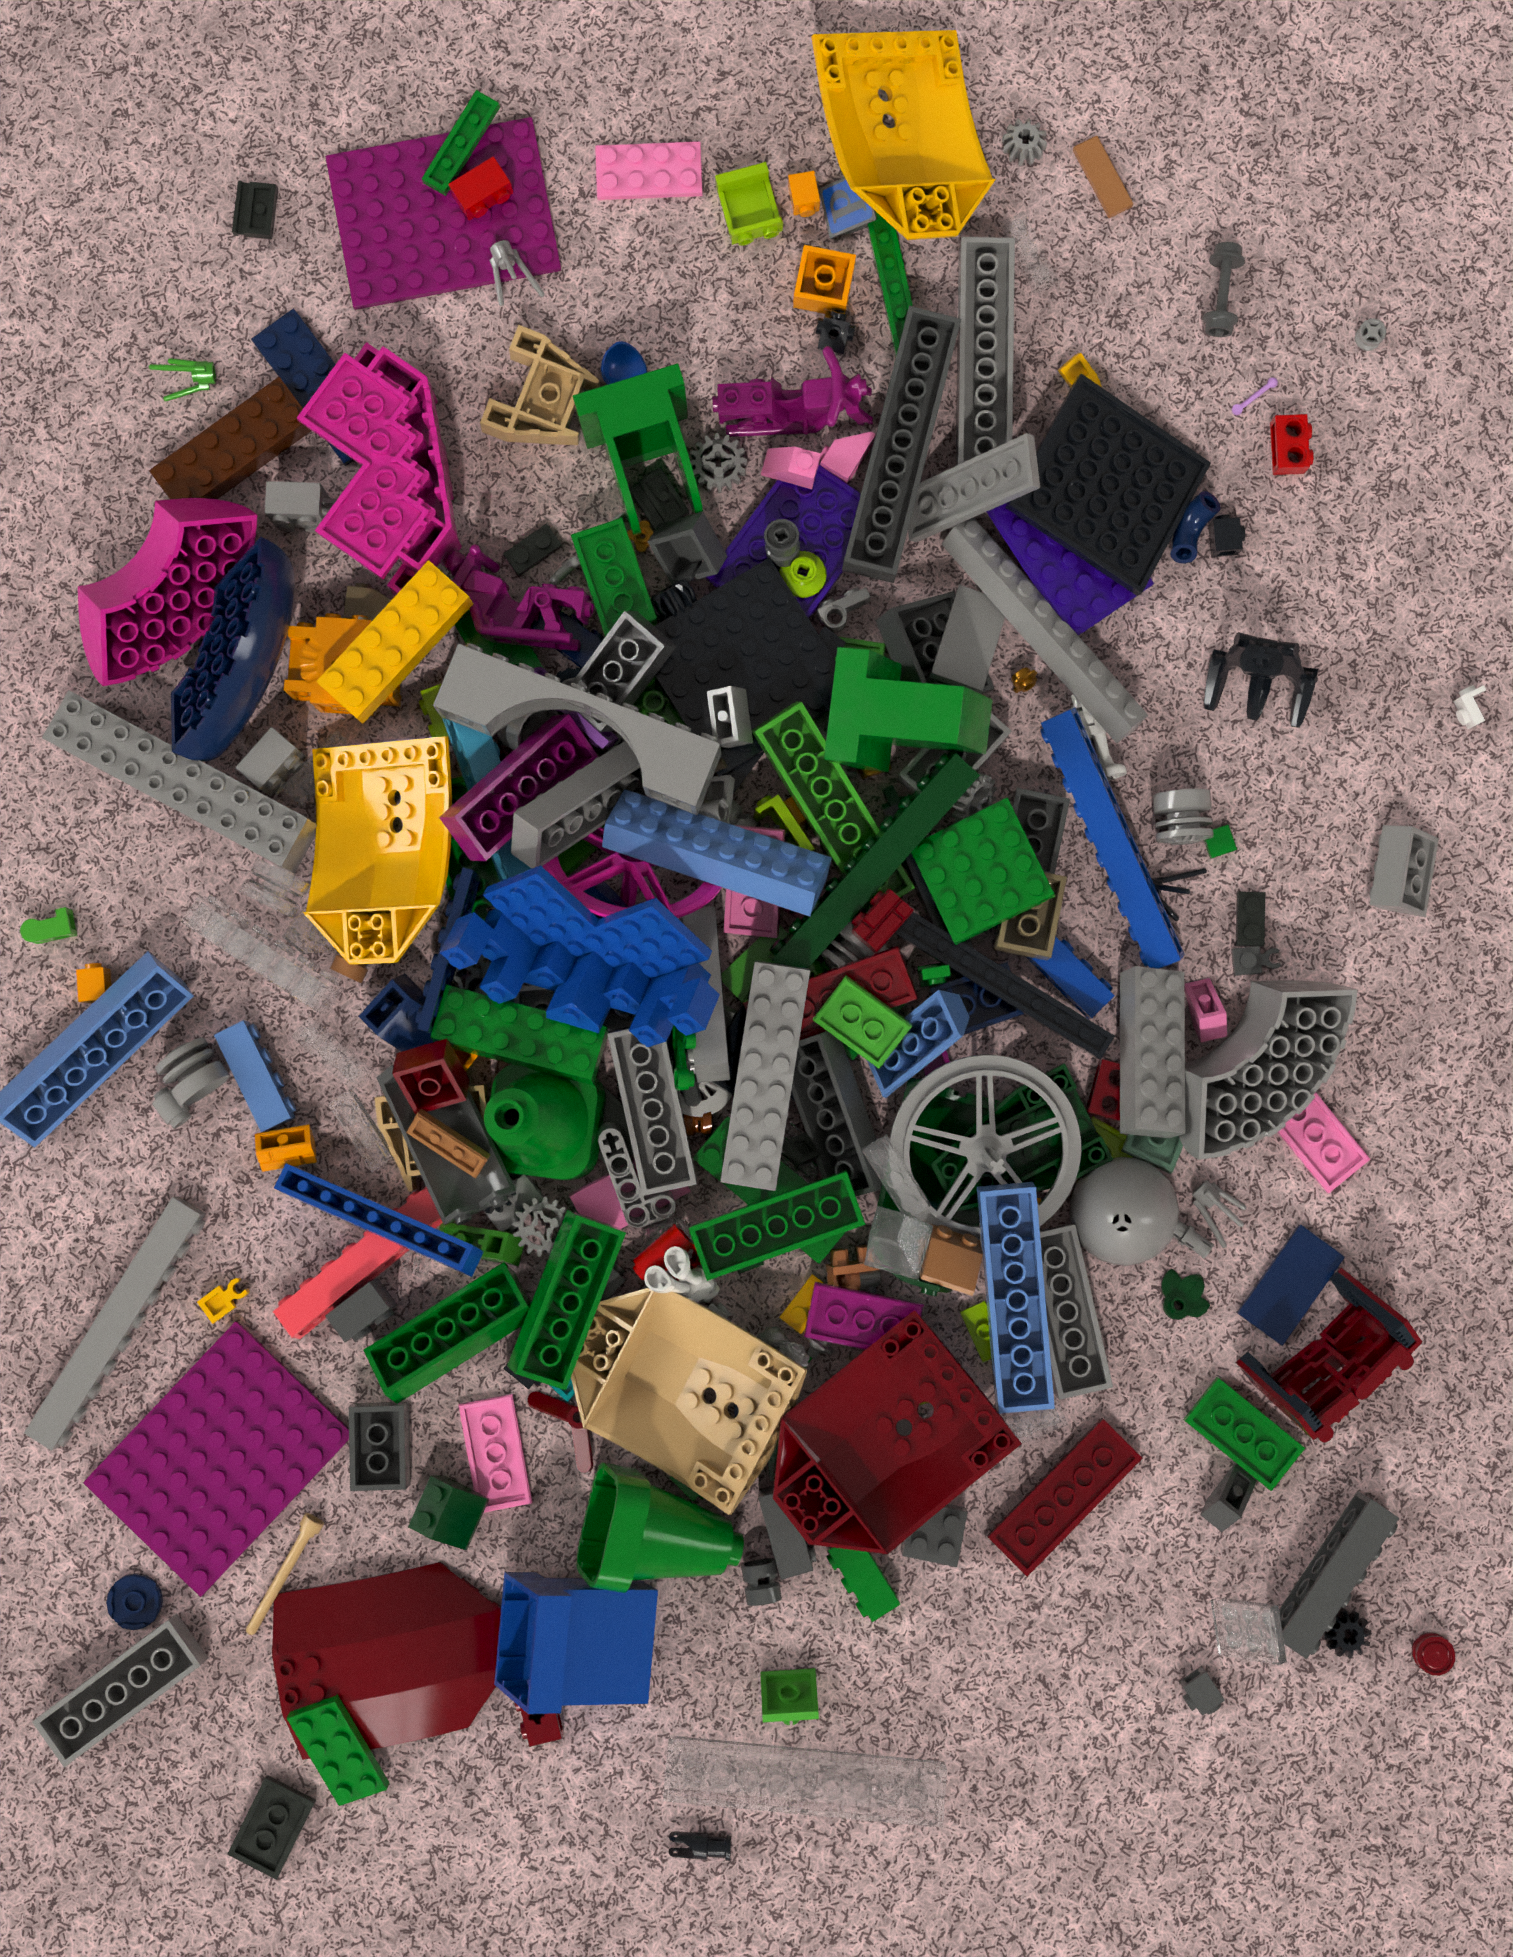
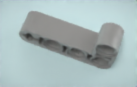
M613 1122L602 1124L597 1131L598 1143L628 1225L634 1228H641L671 1217L676 1209L671 1191L642 1196L640 1182L620 1127ZM610 1132L614 1136L616 1146L611 1149L609 1140L606 1138V1134ZM617 1157L626 1159L625 1165L619 1168L614 1167L612 1161ZM624 1183H633L635 1185L633 1191L626 1193L621 1190V1186ZM665 1198L670 1201L669 1205L665 1208L655 1206L659 1199ZM637 1207L644 1210L643 1214L639 1217H632L629 1214L632 1209Z

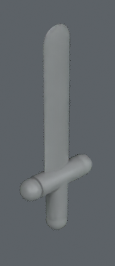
M624 512L616 515L611 521L621 518ZM578 555L562 563V566L550 577L551 584L558 585L576 567L581 565Z

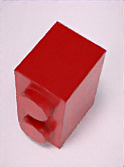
M494 156L448 184L453 198L468 221L473 218L482 217L489 208L495 204L506 202L510 195L513 194L511 182Z

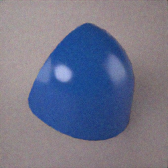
M624 341L616 342L610 346L603 356L601 363V375L607 385L648 372L641 354L636 348Z

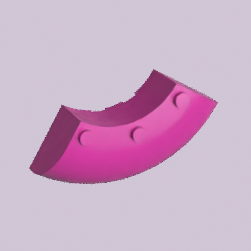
M181 498L155 501L150 531L133 559L118 572L101 581L78 586V612L83 647L89 666L95 678L102 686L127 682L136 679L137 675L149 670L154 672L160 669V665L172 658L176 660L191 649L190 645L196 642L202 635L205 636L206 631H210V626L215 618L211 616L214 603V587L254 545L257 528L256 513L245 506L217 499Z

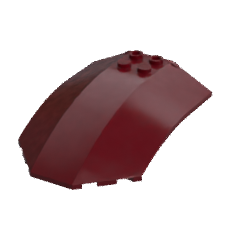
M442 1562L363 1579L278 1593L273 1603L272 1658L282 1715L302 1760L310 1759L287 1720L289 1712L336 1695L341 1699L370 1750L417 1741L470 1727L496 1688L494 1681L501 1606L494 1601L488 1600L479 1593L480 1590L464 1578H459Z

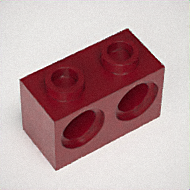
M1101 1059L1098 1061L1086 1111L1093 1115L1120 1121V1084L1115 1086L1109 1081L1111 1071L1116 1070L1120 1072V1064ZM1106 1096L1111 1097L1115 1102V1107L1110 1112L1105 1111L1102 1107V1100Z

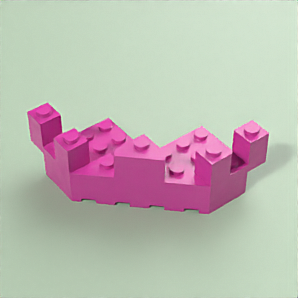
M366 342L354 359L346 353L342 355L298 415L297 420L362 465L317 526L315 532L381 579L386 577L400 558L403 564L387 584L392 594L396 596L428 560L436 567L440 563L447 568L448 555H452L454 550H460L462 545L457 536L452 506L454 495L445 445L441 439L436 410L438 400L427 376L384 346L377 350Z

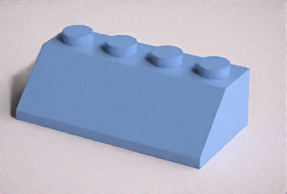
M942 990L936 991L905 1017L913 1025L880 1069L867 1061L883 1097L887 1098L964 1036L970 1016L959 994Z

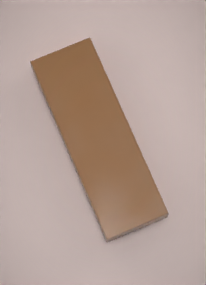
M1094 136L1074 146L1073 152L1108 218L1132 208L1133 202L1098 136Z
M423 1109L417 1113L406 1132L475 1179L491 1156V1154Z

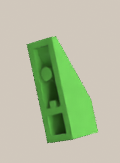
M442 1223L439 1226L440 1231L484 1251L481 1259L496 1263L505 1262L507 1265L519 1267L524 1245L519 1247L518 1244L522 1238L514 1237L513 1234L456 1225L455 1223L446 1225Z

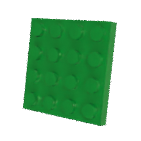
M1008 797L923 839L911 852L955 945L1056 896Z

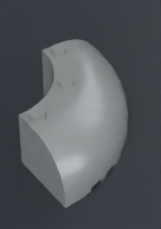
M1251 981L1250 994L1245 1011L1234 1031L1212 1052L1185 1063V1134L1179 1135V1138L1186 1151L1200 1160L1225 1156L1243 1147L1249 1148L1254 1146V1143L1260 1139L1276 1134L1286 1126L1285 1123L1295 1114L1299 1115L1308 1107L1315 1098V1092L1323 1082H1327L1336 1067L1334 1062L1341 1048H1345L1347 1040L1344 1039L1349 1024L1353 1022L1358 989L1315 981Z

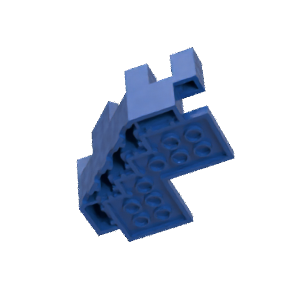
M541 865L488 886L483 896L496 909L489 911L485 920L481 919L475 912L456 919L440 951V954L459 970L477 964L481 954L489 959L491 964L479 987L488 994L491 1000L498 1004L516 998L523 983H528L555 991L546 1010V1018L599 1033L610 1008L635 1014L629 1031L646 1047L667 1042L673 1025L686 1036L706 1030L720 996L708 984L711 974L699 964L709 960L712 950L657 898L598 919Z

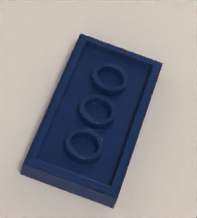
M1298 1225L1236 1313L1283 1346L1330 1280L1329 1278L1342 1263L1345 1256L1302 1225Z

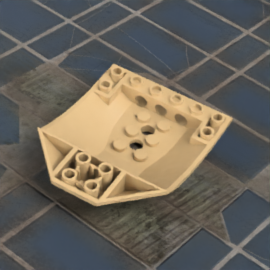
M649 1288L600 1301L571 1380L583 1429L586 1428L641 1457L685 1484L728 1515H731L764 1469L779 1442L781 1417L796 1406L807 1369L758 1337L697 1302L675 1292L657 1293ZM707 1388L714 1389L717 1395L715 1402L712 1404L704 1399V1391ZM731 1402L735 1403L739 1409L736 1418L732 1417L728 1412V1406Z

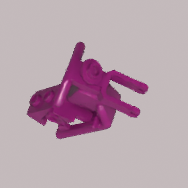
M826 346L822 352L831 371V377L805 380L801 384V389L782 390V385L772 377L771 382H765L764 379H752L749 383L717 384L718 396H712L713 413L718 412L719 424H723L728 420L746 418L738 422V424L726 425V435H729V437L807 435L820 432L826 425L834 426L839 412L843 411L844 408L847 415L856 421L858 425L865 426V422L870 425L873 424V417L868 415L859 406L861 397L871 396L872 389L866 385V379H861L860 373H857L851 379L843 374L833 349L830 346ZM767 418L770 419L772 423H767Z
M472 545L466 557L459 550H454L452 555H448L447 570L454 577L453 580H450L472 600L473 605L469 610L475 629L488 641L580 651V640L572 639L573 634L568 633L564 629L559 613L560 606L571 608L576 611L577 618L584 625H588L589 617L593 616L594 602L583 588L569 586L568 590L558 589V586L553 584H542V587L532 586L528 588L522 601L519 603L514 601L509 595V585L504 580L481 571L482 565L492 573H497L500 566L485 555L478 545ZM541 612L545 622L544 630L530 629L533 622L538 621V616Z

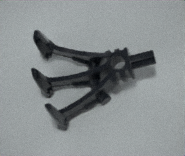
M1238 632L1235 635L1234 644L1230 647L1228 653L1213 649L1206 680L1205 710L1214 711L1225 687L1228 672L1235 667H1240L1244 674L1251 676L1246 711L1247 719L1257 721L1262 714L1269 695L1272 680L1279 675H1284L1295 686L1291 704L1290 725L1291 727L1300 728L1309 708L1315 684L1318 681V669L1302 667L1301 659L1298 655L1300 651L1298 643L1278 642Z

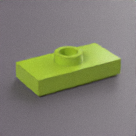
M982 1301L960 1311V1314L982 1362H986L991 1359L987 1305L985 1301Z

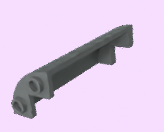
M394 1064L376 1077L444 1225L456 1222V1225L464 1224L472 1219L471 1215L490 1206L497 1208L508 1202L507 1197L514 1193L516 1189L491 1136L487 1132L485 1123L469 1089L466 1101L428 1111L427 1113L491 1154L476 1179L406 1133L416 1115L392 1075Z

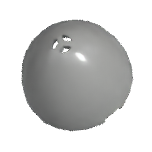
M1117 1157L1079 1179L1074 1186L1070 1199L1069 1216L1071 1223L1076 1225L1080 1244L1090 1254L1101 1261L1113 1265L1130 1266L1141 1264L1156 1257L1167 1247L1174 1237L1178 1225L1179 1205L1170 1181L1153 1165L1136 1158ZM1118 1214L1119 1221L1113 1224V1218ZM1125 1214L1130 1217L1131 1223L1125 1221ZM1121 1226L1128 1228V1230L1124 1232L1118 1231L1117 1229Z

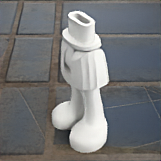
M1072 695L1073 707L1070 709L1076 707L1089 738H1093L1099 761L1108 781L1126 775V767L1123 764L1114 763L1110 756L1106 731L1081 702Z
M677 1246L670 1247L664 1255L665 1265L671 1275L659 1266L649 1267L644 1275L645 1285L652 1291L657 1293L675 1292L697 1303L710 1302L720 1291L714 1279L706 1280L702 1268H690L688 1253Z

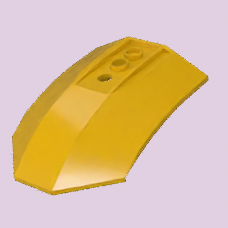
M957 31L813 34L811 38L825 117L839 166L851 190L907 240L958 236L996 179L992 178L973 122L964 82ZM879 89L887 93V102L880 99L878 95ZM884 114H889L893 117V128H888L883 124L882 118Z
M448 736L312 749L317 827L311 887L306 912L303 913L350 965L398 963L440 905L448 876L451 849V833L439 818L452 806ZM397 791L401 795V801L398 805L394 800V795ZM396 817H399L403 823L402 830L399 833L393 829V821Z

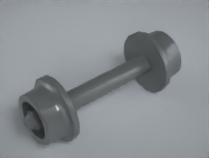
M1234 242L1216 244L1214 253L1209 258V263L1212 266L1221 268L1216 311L1207 312L1202 317L1205 323V333L1213 337L1232 335L1234 325L1238 323L1239 319L1237 315L1227 311L1231 269L1240 268L1245 264V258L1242 256V246Z

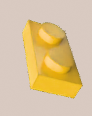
M811 1274L779 1317L800 1334H802L806 1327L814 1283H824L813 1274Z

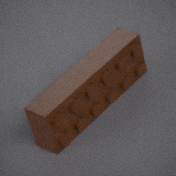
M277 377L151 468L149 472L169 499H219L312 430L297 420L303 408L281 378Z

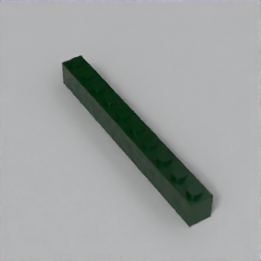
M950 752L948 755L944 753L934 764L936 769L930 775L925 774L917 782L916 786L918 789L911 796L908 794L898 804L900 809L893 817L889 815L882 821L879 826L881 828L879 833L875 837L871 835L861 846L862 852L856 858L852 856L844 864L843 869L845 871L838 879L833 877L824 888L826 892L817 900L811 916L805 915L801 920L799 918L794 920L788 928L789 934L783 940L779 938L769 949L771 954L768 957L777 964L809 968L980 775L957 753Z

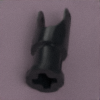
M679 1831L669 1834L670 1841L684 1843L689 1846L688 1848H670L668 1852L672 1857L701 1860L714 1857L725 1858L726 1861H730L732 1835L712 1837L708 1833Z

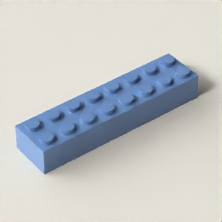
M626 789L621 794L604 826L603 848L807 916H811L823 890L831 863V857L701 814L695 815Z
M147 951L0 1091V1123L35 1148L194 997L186 983Z
M1033 1182L977 1187L996 1408L999 1414L1055 1409L1036 1186Z

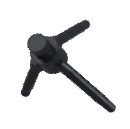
M1203 868L1151 879L1159 897L1162 890L1190 894V889L1163 884L1205 874L1207 870ZM1160 897L1166 913L1174 921H1178L1179 917Z

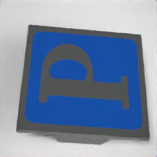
M845 177L819 188L830 239L845 233L857 232L866 228L868 223L877 220L876 211L851 190Z

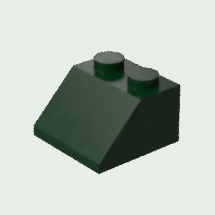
M444 1475L430 1476L408 1528L431 1540L467 1550L489 1498Z

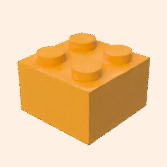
M804 245L794 291L793 308L824 314L832 309L846 311L855 270L856 255Z

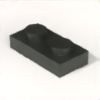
M546 523L504 552L503 555L520 577L562 548V544Z
M1237 892L1236 946H1265L1266 892Z

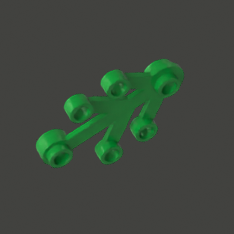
M673 1025L670 1049L671 1052H674V1086L676 1090H688L689 1087H694L695 1078L694 1071L687 1068L685 1049H695L696 1034L693 1033L686 1036Z

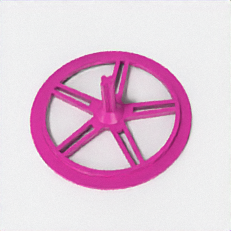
M602 827L583 838V840L611 854L607 858L570 877H567L562 870L558 856L542 866L588 908L591 913L602 917H607L610 914L627 908L605 903L583 891L620 873H623L620 898L628 907H632L636 903L638 886L647 901L655 898L643 878L647 876L658 900L677 918L702 908L722 888L704 881L690 896L679 902L669 904L651 866L657 865L603 848L604 828Z

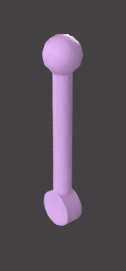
M1274 377L1269 378L1267 384L1241 404H1235L1232 407V413L1240 415L1243 408L1269 388L1276 387L1278 384L1277 379Z

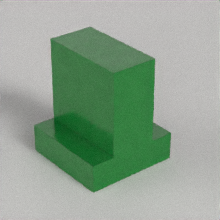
M837 647L824 760L856 769L889 772L892 745L986 754L992 699L964 686L900 681L902 664L871 650Z

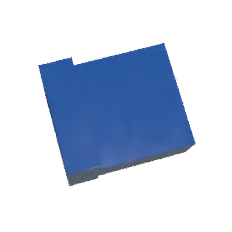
M504 1572L494 1685L528 1714L561 1713L562 1706L648 1704L658 1590L642 1580H632L627 1592L620 1593L592 1588L583 1578H544L537 1572Z

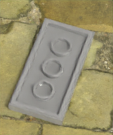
M962 585L958 586L930 678L953 686H964L979 694L983 692L1005 616L986 594Z

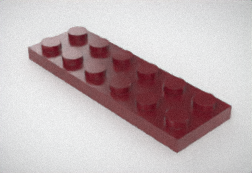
M899 946L809 977L799 1040L827 1031L814 1022L813 1017L845 975L890 1008L916 1000L918 996ZM749 999L744 1000L743 1002L746 1012L748 1008Z
M1101 1418L996 1525L987 1537L1028 1577L1143 1458Z

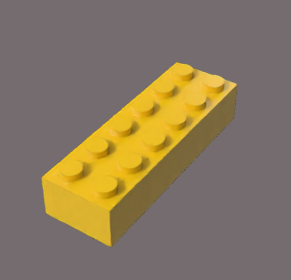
M428 560L316 682L363 724L473 605L472 600Z

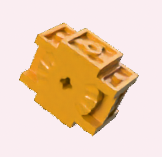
M327 613L325 617H316V627H313L314 625L305 622H299L297 626H289L288 637L291 639L288 680L284 679V691L294 700L310 701L321 713L351 714L316 681L372 621L363 615H352V619L341 618L339 614ZM400 684L380 706L401 707Z

